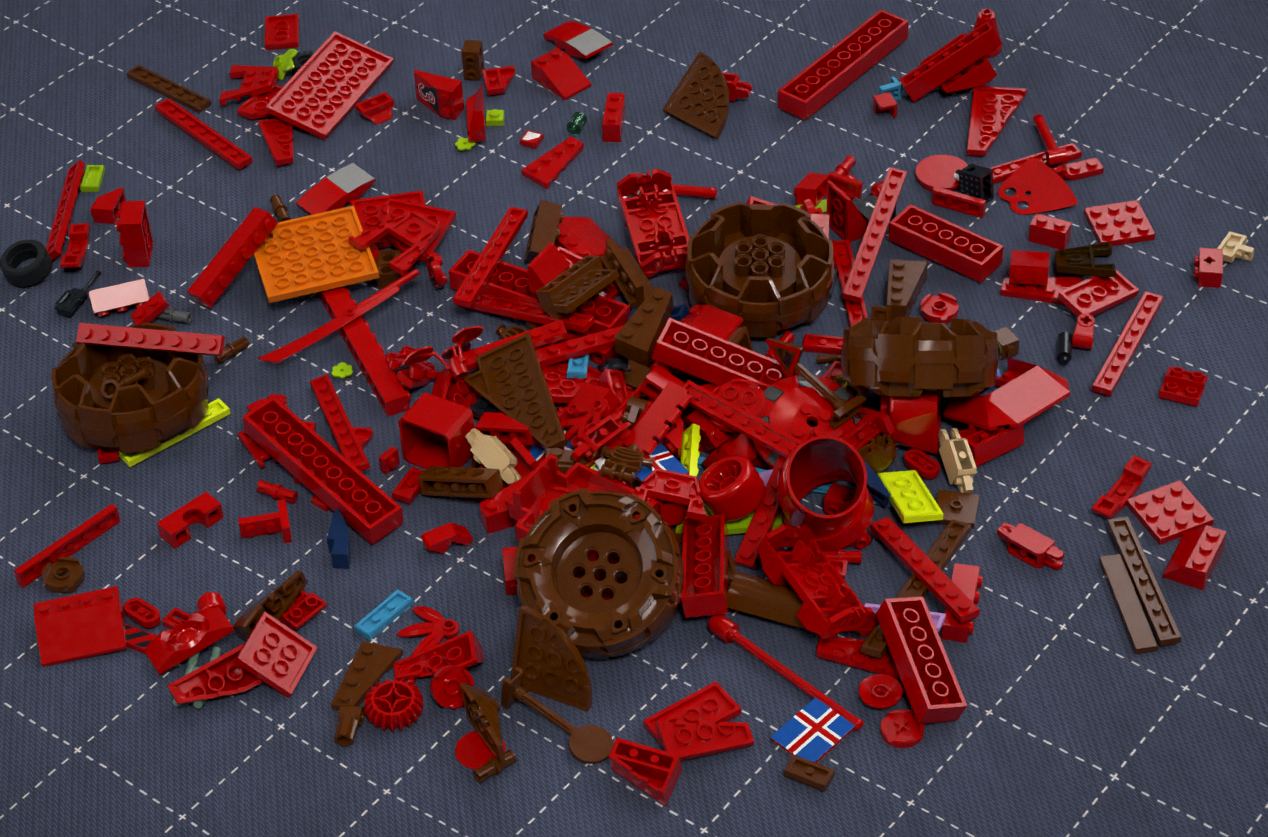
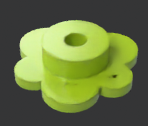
M463 137L459 138L458 142L455 143V146L460 151L470 150L476 145L475 141L468 142V138Z
M345 362L332 367L333 377L343 379L353 374L352 365H347Z

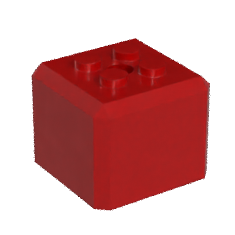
M424 393L398 421L403 458L410 464L423 469H427L429 466L462 467L473 455L470 451L472 446L465 437L474 428L471 408L429 393Z

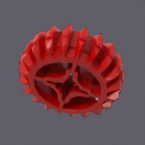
M395 677L393 681L385 679V683L377 682V687L371 686L370 692L366 693L364 702L365 715L370 724H374L376 729L382 727L383 731L389 728L392 732L397 728L402 731L404 726L410 728L411 722L417 723L424 707L423 697L418 687L413 686L411 681L406 683L404 678L397 681Z

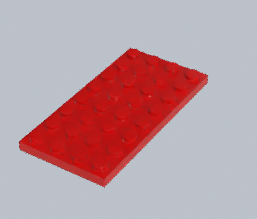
M334 31L265 106V112L326 140L351 112L355 104L359 103L390 68L394 58Z

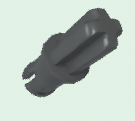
M172 308L171 310L165 309L156 318L170 320L171 323L182 322L190 324L192 314L191 312H183Z

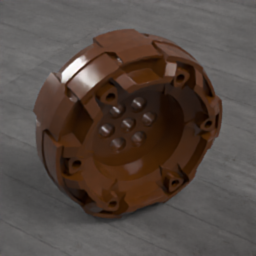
M742 201L732 203L711 212V218L698 228L694 236L689 238L686 257V281L689 286L691 303L693 306L708 304L742 317L744 321L738 328L747 327L749 337H775L780 330L807 322L811 323L823 312L829 302L830 289L834 278L832 240L828 239L823 230L811 220V214L798 207L783 202L779 205H746Z
M876 317L864 318L851 328L843 329L841 349L843 381H847V384L859 393H867L869 388L878 395L920 397L923 391L938 392L940 389H942V397H963L983 394L989 388L996 385V371L998 368L997 332L990 331L977 321H971L970 319L951 318V328H949L945 323H925L923 317H896L890 323L889 321L876 320Z
M142 323V325L127 326L132 328L176 331L175 327L157 323ZM75 342L72 344L73 350L61 360L57 367L52 369L51 373L55 407L62 421L64 431L73 441L84 447L117 450L121 453L153 449L175 436L182 435L189 429H193L203 419L209 407L207 399L209 390L208 372L203 355L88 345ZM146 369L148 372V377L131 385L118 387L117 389L114 384L108 386L107 393L109 395L114 394L112 400L105 398L101 393V385L108 379H114L120 383L125 378Z
M585 488L567 493L549 503L550 508L535 521L525 538L520 539L517 547L514 577L517 581V593L521 605L540 612L557 624L575 644L583 659L610 660L611 657L635 651L649 641L653 643L673 621L677 613L676 606L680 602L684 586V566L681 551L668 524L653 507L631 493L626 495L612 491L589 492ZM635 515H640L639 519H634ZM591 555H599V558L596 561H589ZM532 557H536L535 561L531 562ZM613 557L620 558L617 564H610V560ZM585 571V575L582 578H576V573ZM599 574H607L604 580H596ZM621 576L628 577L627 581L621 584L617 582L618 578ZM586 590H592L593 593L590 597H583V593ZM609 592L614 593L612 599H604L605 594Z

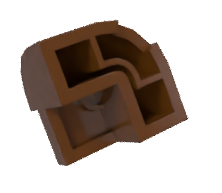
M884 433L877 434L870 440V444L857 450L862 459L876 474L892 466L896 458V447L892 436Z

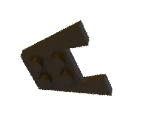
M1111 241L1055 251L1057 272L1116 278L1115 263L1095 264L1094 256L1112 255Z

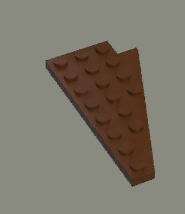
M529 333L476 357L480 370L463 378L470 388L501 413L528 426L533 439L546 450L547 448H561L568 445Z

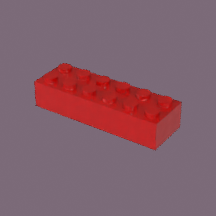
M912 204L889 222V241L980 283L1003 262L1004 246Z
M725 514L706 516L705 522L689 518L684 519L682 551L684 586L681 601L685 618L728 613L729 532Z
M924 597L885 599L876 612V616L918 724L957 721L967 708V703Z

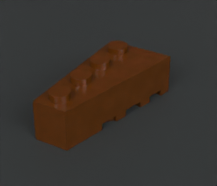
M890 260L887 307H892V321L896 317L910 316L912 307L917 301V296L921 293L923 284L927 280L928 261Z

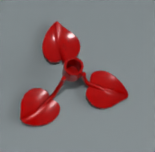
M471 326L458 331L451 340L452 343L457 344L446 349L441 357L433 351L431 346L418 348L407 356L402 363V367L428 360L431 356H435L446 367L447 371L451 370L455 380L463 379L469 375V371L464 363L463 352L470 350V341L479 337L484 328L483 326ZM443 359H450V364H447Z

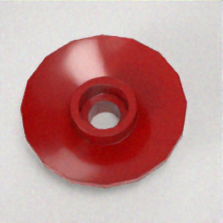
M874 674L866 677L859 686V696L862 701L870 707L878 709L896 705L901 700L903 694L902 685L899 681L885 674Z

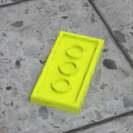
M916 470L877 473V476L891 494L889 501L903 523L943 520V512Z

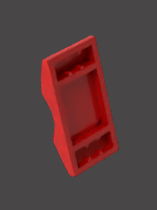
M219 607L208 608L194 612L186 622L178 625L176 628L162 631L144 651L160 675L235 630Z

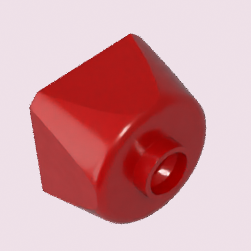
M941 389L938 392L923 391L920 397L881 395V412L889 415L896 430L891 434L895 445L938 455V434L941 423Z

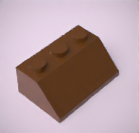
M540 200L533 215L523 263L530 264L550 242L555 243V240H558L560 235L558 224L562 223L564 212H561L562 205Z

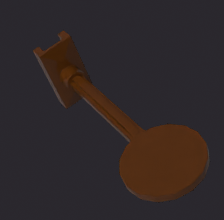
M518 666L514 670V678L512 680L507 677L503 679L501 706L508 710L517 700L530 706L570 735L569 749L571 754L583 763H601L609 757L613 747V740L605 729L596 725H585L576 728L528 694V691L523 688L524 671Z

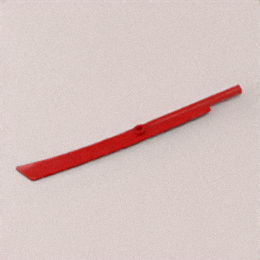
M417 269L412 270L354 307L347 309L335 319L279 349L258 357V359L278 363L303 350L400 290L399 287L419 276V271Z

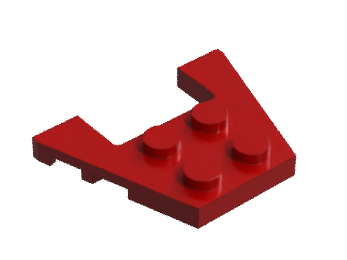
M232 65L229 72L231 79L244 78L238 90L223 91L219 98L220 105H226V101L232 99L239 101L245 95L251 94L253 97L273 91L279 76L278 67Z
M656 468L643 480V484L640 487H636L632 493L646 501L647 497H651L657 501L665 500L674 502L677 505H689L686 518L705 522L706 510L703 508V500L700 497L701 492L696 476Z

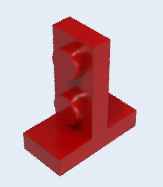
M864 407L859 411L861 420L838 438L847 441L858 450L877 434L891 435L896 430L888 414Z
M286 499L277 501L279 512L238 518L241 538L282 532L284 543L292 542Z

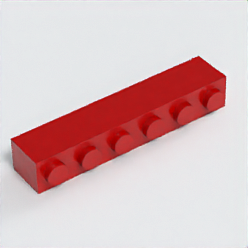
M986 21L899 80L913 102H915L931 90L936 89L946 80L953 78L955 74L968 68L975 61L982 59L990 51L997 49L1003 43L994 28Z
M253 208L187 290L188 294L197 303L208 308L212 307L277 226L278 222L272 215L260 208Z

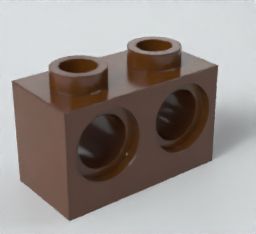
M465 40L461 51L464 80L481 81L483 76L482 70H485L482 41Z
M401 250L379 251L378 258H375V263L380 278L374 279V281H377L378 289H383L402 277V275L389 268V262L402 254Z

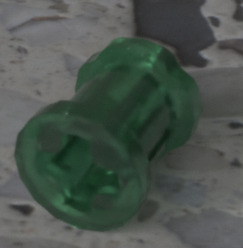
M575 112L572 115V120L566 125L568 132L575 135L581 132V127L587 122L585 114Z

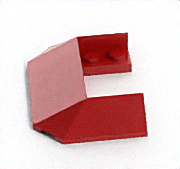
M1007 357L1008 371L996 378V386L1000 388L986 396L977 394L975 396L950 397L943 414L946 418L989 431L998 430L997 426L1009 425L1010 428H1016L1069 397L1068 381L1038 365Z

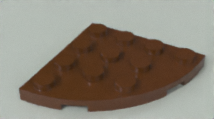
M700 51L663 107V110L718 139L727 120L730 97L727 81L716 63Z
M523 605L519 608L511 680L514 678V670L518 666L524 671L523 688L527 691L588 712L592 706L591 681L585 662L577 647L568 635L552 620L540 612Z

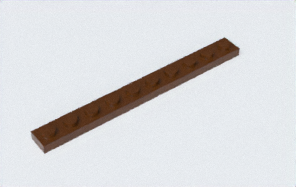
M951 519L926 554L941 571L945 569L970 533L971 524ZM912 574L896 598L925 597L929 590ZM878 622L862 644L861 653L881 659L889 647Z

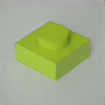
M487 110L486 126H504V110Z

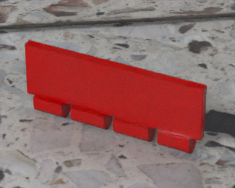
M669 381L625 439L623 445L628 447L629 444H636L639 447V451L651 455L658 446V442L654 439L656 438L661 441L670 430L666 423L673 425L682 414L678 407L685 410L693 399L689 395V391Z

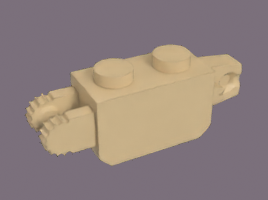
M472 428L465 437L472 446L470 451L474 454L473 458L486 468L499 469L501 479L506 481L507 484H513L520 480L522 476L515 469L517 458L496 436L484 435L476 428Z
M957 428L950 429L951 439H949L946 429H940L938 434L941 444L939 452L950 485H957L962 493H971L974 490L972 483L974 482L973 477L976 475L977 468L968 440L960 437Z

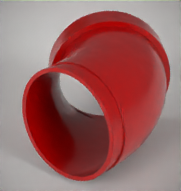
M828 435L810 438L790 451L785 457L778 473L777 494L782 508L784 524L793 525L794 528L797 525L807 524L816 536L815 541L822 551H836L856 541L865 532L873 516L874 503L866 487L867 471L865 463L859 452L850 443L841 438ZM838 480L856 484V492L851 504L839 514H817L808 510L800 503L801 499L808 492L821 484Z

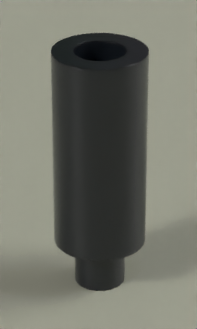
M1061 332L1058 335L1057 358L1062 365H1067L1072 359V335L1069 332Z

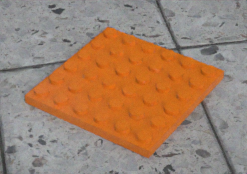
M354 206L278 222L277 226L253 254L269 303L380 278L370 248L368 247L361 251L349 244L350 236L355 238L361 235L363 231Z

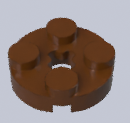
M61 557L57 558L58 562L46 564L41 575L47 591L71 594L77 590V587L84 580L83 566L75 558Z

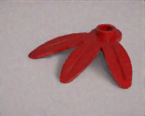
M416 606L412 609L413 612L430 623L413 624L397 633V636L401 638L428 635L417 645L412 653L414 655L439 644L443 638L452 639L456 637L460 627L458 622L451 619L445 620L440 613L432 608Z

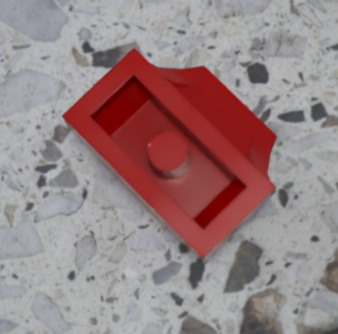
M386 92L355 104L356 110L376 125L392 119L394 100Z

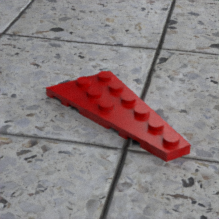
M990 86L974 87L967 155L985 156L1027 95V89Z

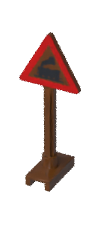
M772 338L766 339L786 378L794 376L795 371H797L834 405L833 407L836 411H834L829 423L834 430L859 414V411L862 409L859 406L867 400L862 394L847 403L842 398L836 396L808 369L800 364L799 361L803 352L802 347Z

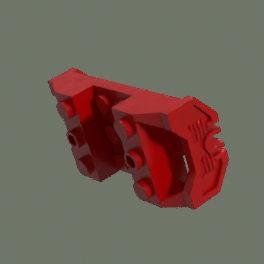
M653 169L652 176L649 171H646L647 175L644 173L641 175V172H638V178L636 173L628 174L617 182V198L624 227H628L632 241L634 259L647 278H651L659 271L679 268L686 271L689 235L674 190L671 174L659 169ZM654 188L653 192L644 193L643 191L646 189ZM635 191H639V196L627 198Z
M783 524L764 536L757 548L763 571L774 585H791L796 591L799 598L804 602L796 616L807 630L819 634L822 639L832 638L845 631H857L862 637L870 635L879 622L876 614L871 607H865L861 603L856 593L849 587L815 541L816 536L807 524L797 525L796 528L793 525ZM794 547L792 551L788 552L775 551L778 548Z

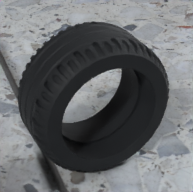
M27 239L18 241L5 250L0 259V267L10 284L16 287H30L46 278L51 270L52 260L42 243ZM36 258L30 265L16 269L23 261Z

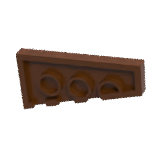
M362 641L331 703L332 710L339 711L342 704L360 706L366 699V693L370 691L371 686L376 687L385 672L388 673L393 668L392 664L403 656V650Z

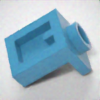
M891 77L890 84L879 86V94L890 92L895 101L901 99L903 87L901 82H898L895 77Z

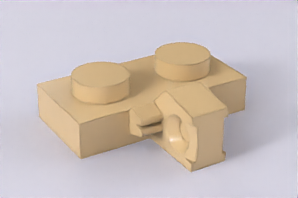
M1230 231L1217 248L1223 249V261L1232 263L1235 258L1251 261L1254 257V248L1245 245L1247 236Z

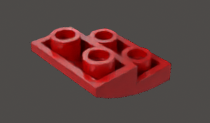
M1169 367L1159 392V398L1198 407L1208 375H1204L1199 371L1183 370L1181 367Z
M302 590L279 621L287 627L297 630L327 607V603L313 592L308 594Z

